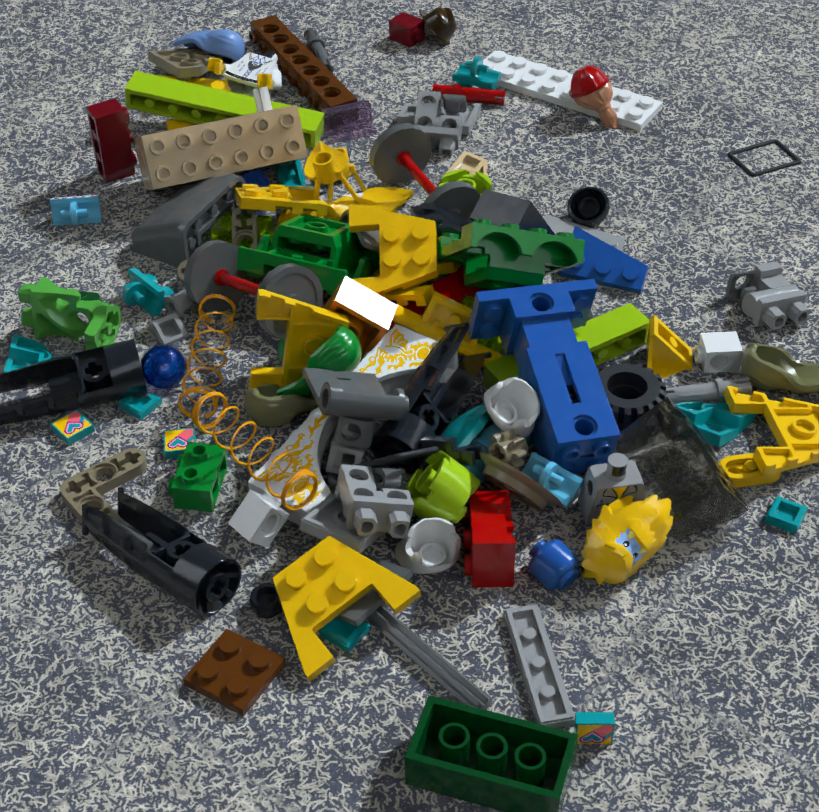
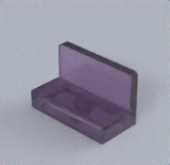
M368 100L321 109V112L324 113V132L330 143L377 134V129L372 123L371 104Z

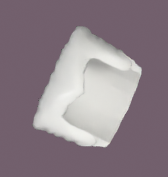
M517 377L508 378L498 382L484 393V403L487 412L501 431L506 432L514 429L515 434H519L524 438L531 434L540 414L541 404L536 391L526 381Z
M424 518L411 526L407 536L397 543L395 558L401 567L412 570V573H440L450 568L458 560L461 539L450 521L441 518Z

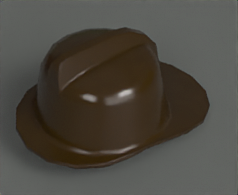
M437 7L427 13L420 9L419 13L428 31L439 42L449 45L450 38L457 29V23L452 10L447 7Z

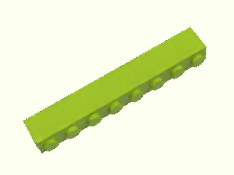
M139 71L134 72L124 88L126 108L195 124L257 113L255 99L252 96ZM271 101L272 109L292 106ZM298 107L306 148L314 149L324 132V113Z

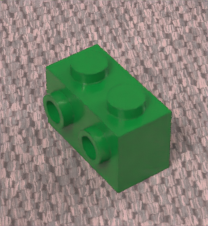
M187 443L184 454H180L178 457L176 476L170 478L168 485V494L170 497H173L174 508L213 512L228 469L227 452L225 449L220 448L216 444Z

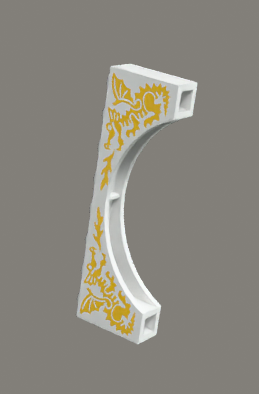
M395 324L379 343L364 355L362 361L352 372L375 374L386 395H389L393 388H404L418 366L424 361L438 341ZM457 351L440 378V383L446 384L458 368ZM319 407L313 409L304 423L298 429L293 430L289 439L271 454L269 460L259 470L253 473L256 477L266 479V474L272 461L283 453H290L292 455V463L289 469L279 478L268 481L270 489L275 494L281 495L282 489L288 480L302 469H309L318 478L317 492L306 506L293 511L288 510L282 504L280 505L282 509L290 514L287 519L300 525L302 518L332 496L321 475V464L326 448L336 432L339 416L323 415ZM288 455L280 457L274 463L268 479L283 472L290 461ZM252 476L248 481L249 490L262 495L265 491L268 492L266 481L261 482L255 480ZM308 476L296 480L290 486L286 495L300 489L305 484ZM310 478L308 484L299 493L285 498L286 504L294 506L304 501L313 489V478Z

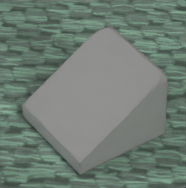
M177 312L154 320L149 324L148 330L163 347L189 337Z

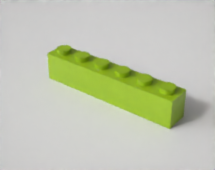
M628 303L588 320L585 326L573 329L577 342L587 341L594 363L598 365L646 344L649 319L631 303ZM505 355L484 364L483 385L487 390L498 382L518 377L519 368L515 356Z

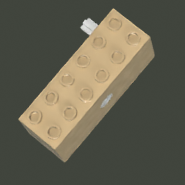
M268 86L252 89L257 113L133 138L145 189L154 190L308 157L297 105L272 109Z

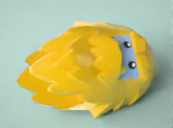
M653 494L644 501L632 502L633 496H626L615 500L608 506L606 504L603 505L600 516L597 519H592V529H588L586 532L584 549L581 550V566L584 568L582 577L595 578L599 585L602 582L619 584L637 573V570L647 564L646 561L664 545L667 539L666 535L673 523V516L670 515L671 500L669 498L657 500L658 496Z

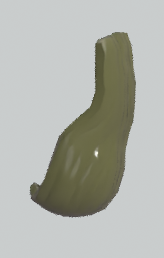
M751 342L745 347L741 357V370L744 377H749L751 385L768 391L787 390L800 394L819 392V363L799 362L784 348Z
M269 383L245 392L244 403L247 415L260 426H282L300 414L317 409L318 405L314 396L307 398L295 394L278 396L276 390L282 387L277 384Z

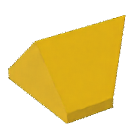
M655 315L650 317L646 344V368L654 370L653 374H659L662 379L683 370H692V349Z

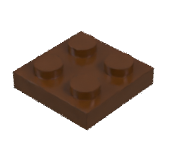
M226 629L183 678L184 686L245 716L286 666V659Z

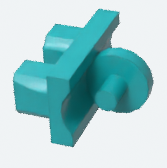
M475 56L472 62L466 61L465 64L461 63L458 71L452 74V81H456L460 84V87L472 88L477 86L481 89L495 90L496 84L501 79V72L490 70L489 66L483 65V58Z
M129 268L130 281L129 284H125L122 288L123 301L129 306H141L153 317L159 315L162 307L165 306L164 298L168 295H173V290L168 286L160 287L157 278L151 273L143 274L137 268Z

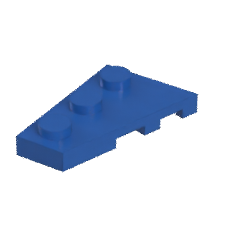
M574 227V238L585 240L583 264L559 271V276L575 280L595 279L598 285L638 294L642 293L648 275L647 265L579 227Z

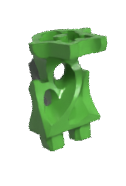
M41 277L37 284L24 283L18 291L19 301L31 304L32 307H26L22 311L21 324L22 326L34 328L36 339L62 335L78 342L84 336L86 350L114 343L120 327L121 311L118 305L103 302L99 293L78 292L76 289L60 288L46 277ZM78 313H83L89 322L81 320L78 317Z

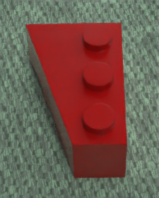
M509 490L475 491L469 497V504H465L467 511L462 518V524L469 525V529H463L464 550H470V555H464L465 576H471L472 588L513 587L516 541L515 537L512 538L514 526L513 521H511L512 510Z

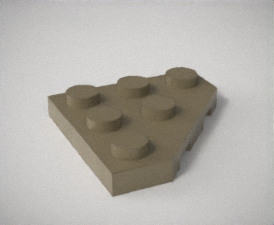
M199 47L148 51V60L182 81L192 80V77L202 76L208 72L209 58L222 60V56L206 53Z

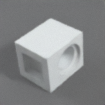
M736 331L700 334L699 345L694 347L695 363H701L703 373L739 371L743 350Z
M250 490L228 524L249 542L266 547L271 544L290 514L280 507L282 503L279 498L272 496L267 491L262 495Z

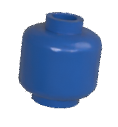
M559 539L551 540L547 543L541 540L529 552L532 558L529 562L528 570L548 590L558 588L562 591L573 583L580 573L577 570L579 559Z

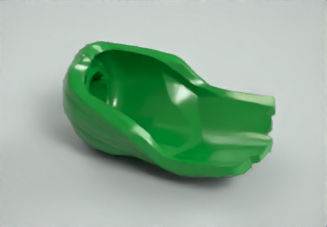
M345 326L336 327V332L309 357L307 368L352 372L359 365L362 356L358 337ZM304 376L296 382L276 390L278 396L287 394L300 395L305 398L313 396Z

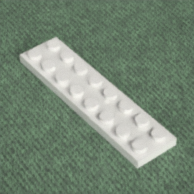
M496 50L483 60V65L489 66L490 70L501 72V79L496 84L497 86L600 118L597 111L579 106L570 97L569 90L571 89L573 74L565 70H557L547 67L542 63H534L523 57H515ZM612 87L613 96L610 104L617 114V124L641 131L662 109L663 102L654 100L652 97L641 96L632 93L630 90Z

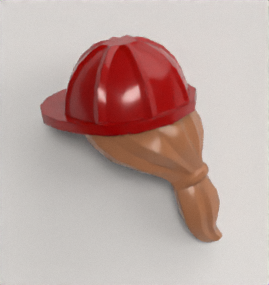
M589 65L579 68L571 79L570 97L579 106L597 111L605 127L617 129V114L610 104L613 89L609 82V76L605 75L596 66Z

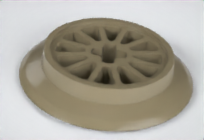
M479 453L481 460L485 464L482 472L483 476L501 490H509V495L539 511H543L547 505H562L561 501L554 494L524 473L489 454Z

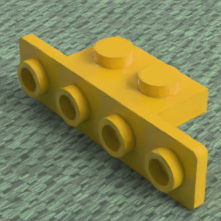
M435 291L423 316L398 305L392 320L395 324L439 341L446 333L443 329L444 326L469 323L472 309ZM468 331L457 350V355L460 356L491 352L492 357L485 359L482 367H484V364L502 357L500 353L477 343L478 339L470 340Z

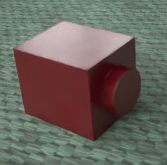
M402 12L389 20L390 40L410 48L424 40L425 25L423 19Z

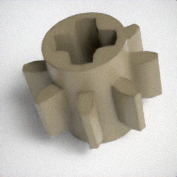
M514 429L506 432L501 431L491 436L494 443L487 447L489 455L509 464L515 469L525 465L522 457L529 454L524 437L515 434Z

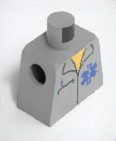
M613 453L609 455L607 463L592 465L588 468L578 497V504L586 525L592 524V519H597L600 516L602 506L605 504L608 506L615 500L626 496H633L632 502L645 500L644 483L635 461L628 460L622 453Z

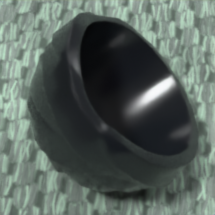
M585 187L575 191L567 204V213L571 221L590 228L600 225L607 218L610 209L609 199L605 192L595 187Z

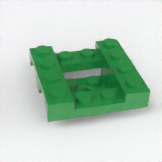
M300 214L279 224L273 234L272 242L271 235L264 234L260 238L257 249L239 246L237 269L247 271V275L252 277H262L279 265L293 263L310 269L319 278L322 289L326 290L327 294L332 295L345 276L350 279L371 277L376 270L380 269V253L363 247L360 240H357L356 232H350L349 224ZM307 251H310V252H312V253H324V252H329V253H330V259L324 258V257L315 256V255H311V254H306L305 252H307Z
M473 219L472 223L462 227L461 239L455 233H442V236L437 238L438 262L449 260L464 264V286L498 290L542 285L545 275L583 264L585 240L576 239L573 233L558 232L556 235L547 234V230L543 228H529V231L520 230L519 225L513 223H503L501 226L491 225V220Z

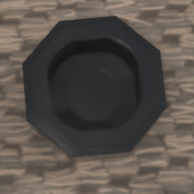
M263 583L252 589L249 602L257 617L271 619L283 611L275 584Z

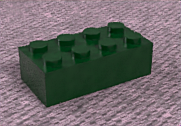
M428 695L405 755V784L504 812H561L576 761L579 734Z

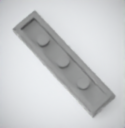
M538 604L503 609V617L536 723L552 728L574 725L575 715Z

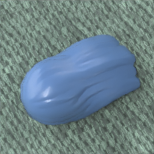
M228 29L196 31L173 41L174 46L183 44V46L188 48L199 47L206 53L230 58L233 63L240 60L245 53V43L241 35Z

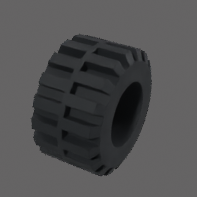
M615 362L610 363L608 367L602 366L598 370L621 434L619 442H621V438H627L628 442H635V437L637 436L640 440L646 439L648 433L653 435L656 433L657 427L660 428L662 424L666 385L662 382L659 374H653L654 370L643 368L641 364L636 363L633 365L629 364V362L617 364Z

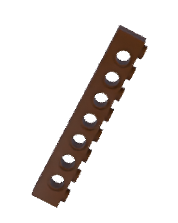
M276 15L250 21L251 31H249V39L251 43L259 47L262 55L268 50L273 51L277 55V66L282 76L285 75L288 78L289 84L298 89L300 96L308 100L312 109L316 108L319 112L324 113V120H327L333 126L358 118L357 98Z

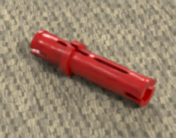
M436 83L433 84L432 91H440L442 99L443 94L466 96V102L504 106L506 90L460 87V84L449 86Z

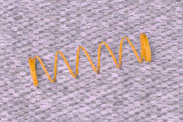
M221 294L205 296L199 304V319L194 326L196 336L190 344L192 354L186 362L188 373L183 378V392L178 398V408L190 418L192 413L184 409L181 403L182 398L186 395L192 402L196 403L197 401L193 400L188 394H207L209 392L203 389H208L212 392L215 390L204 386L191 387L186 390V378L190 376L195 382L203 384L196 380L191 373L199 369H211L220 376L219 382L211 386H218L223 381L222 374L211 367L204 366L189 370V363L192 357L200 364L207 365L201 362L195 355L204 350H214L223 356V363L214 366L216 368L222 367L227 361L226 355L218 349H225L230 344V338L224 332L232 329L234 325L233 319L236 315V306L231 299ZM220 298L232 306L233 314L231 317L217 311L205 314L202 306L208 299ZM222 314L227 316L228 319L213 320L207 315ZM203 319L210 323H215L214 321L229 323L231 321V325L229 328L221 331L218 329L214 330ZM200 320L210 330L198 333L197 326ZM205 332H219L227 338V344L218 349L201 348L196 351L193 350L196 338L204 346L211 347L205 344L199 337V335ZM215 396L210 397L213 403L206 405H214V409L210 413L205 414L203 418H210L216 413L219 396H216V398Z
M216 391L209 392L195 403L191 414L192 422L203 433L213 435L215 443L220 448L230 450L232 459L237 464L247 466L249 474L255 480L266 481L268 492L274 497L281 498V503L285 508L293 511L301 509L314 498L319 483L318 478L309 469H302L296 472L285 484L281 495L275 494L270 489L268 481L279 478L289 469L292 463V455L290 453H283L272 461L268 468L266 479L256 477L252 473L250 465L261 462L272 452L274 447V439L272 437L262 438L254 445L250 451L248 463L241 462L234 456L233 450L244 446L254 437L257 430V425L254 421L243 423L237 428L230 442V447L223 446L218 442L215 434H220L230 429L237 422L240 415L237 406L228 407L227 398L222 393ZM212 396L221 397L224 404L219 416L209 424H200L199 410L203 402ZM235 409L237 416L233 423L226 429L215 432L216 425L223 419L227 410ZM252 424L254 431L251 437L243 444L233 447V441L238 431L243 426ZM213 427V432L205 430ZM266 439L270 440L272 446L267 454L258 461L250 463L252 453L257 445ZM288 455L290 458L288 466L277 476L268 479L274 463L280 457ZM308 476L305 484L300 489L286 495L288 489L296 480ZM312 477L314 485L308 497L298 505H287L285 498L303 490Z

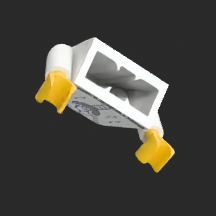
M268 50L263 56L251 52L246 53L240 60L230 65L224 64L218 58L208 59L207 70L214 71L216 75H223L224 79L228 82L231 92L254 97L252 89L268 86L269 96H271L274 90H280L282 87V74L277 66L278 57L273 51Z

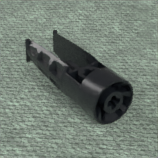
M468 322L444 326L443 329L446 333L434 345L428 356L418 366L411 379L404 386V393L409 398L407 414L403 415L400 421L382 420L374 432L370 448L378 459L422 449V438L425 436L441 437L471 389L485 359L492 357L491 352L467 355L446 384L439 382L470 327ZM418 457L387 466L396 468L401 466L405 468V473L414 474L417 469L421 470L423 467V459Z
M134 339L67 354L66 356L37 362L36 364L1 374L0 393L48 383L51 394L0 408V425L25 422L47 415L56 416L61 412L78 408L83 410L129 396L133 397L148 393Z
M123 487L118 488V515L140 533L87 504L82 505L83 535L90 533L131 569L149 582L159 586L199 616L209 617L215 615L234 597L240 585L242 575L241 567L235 559L212 544L203 541L191 533L185 526L162 512L125 494Z

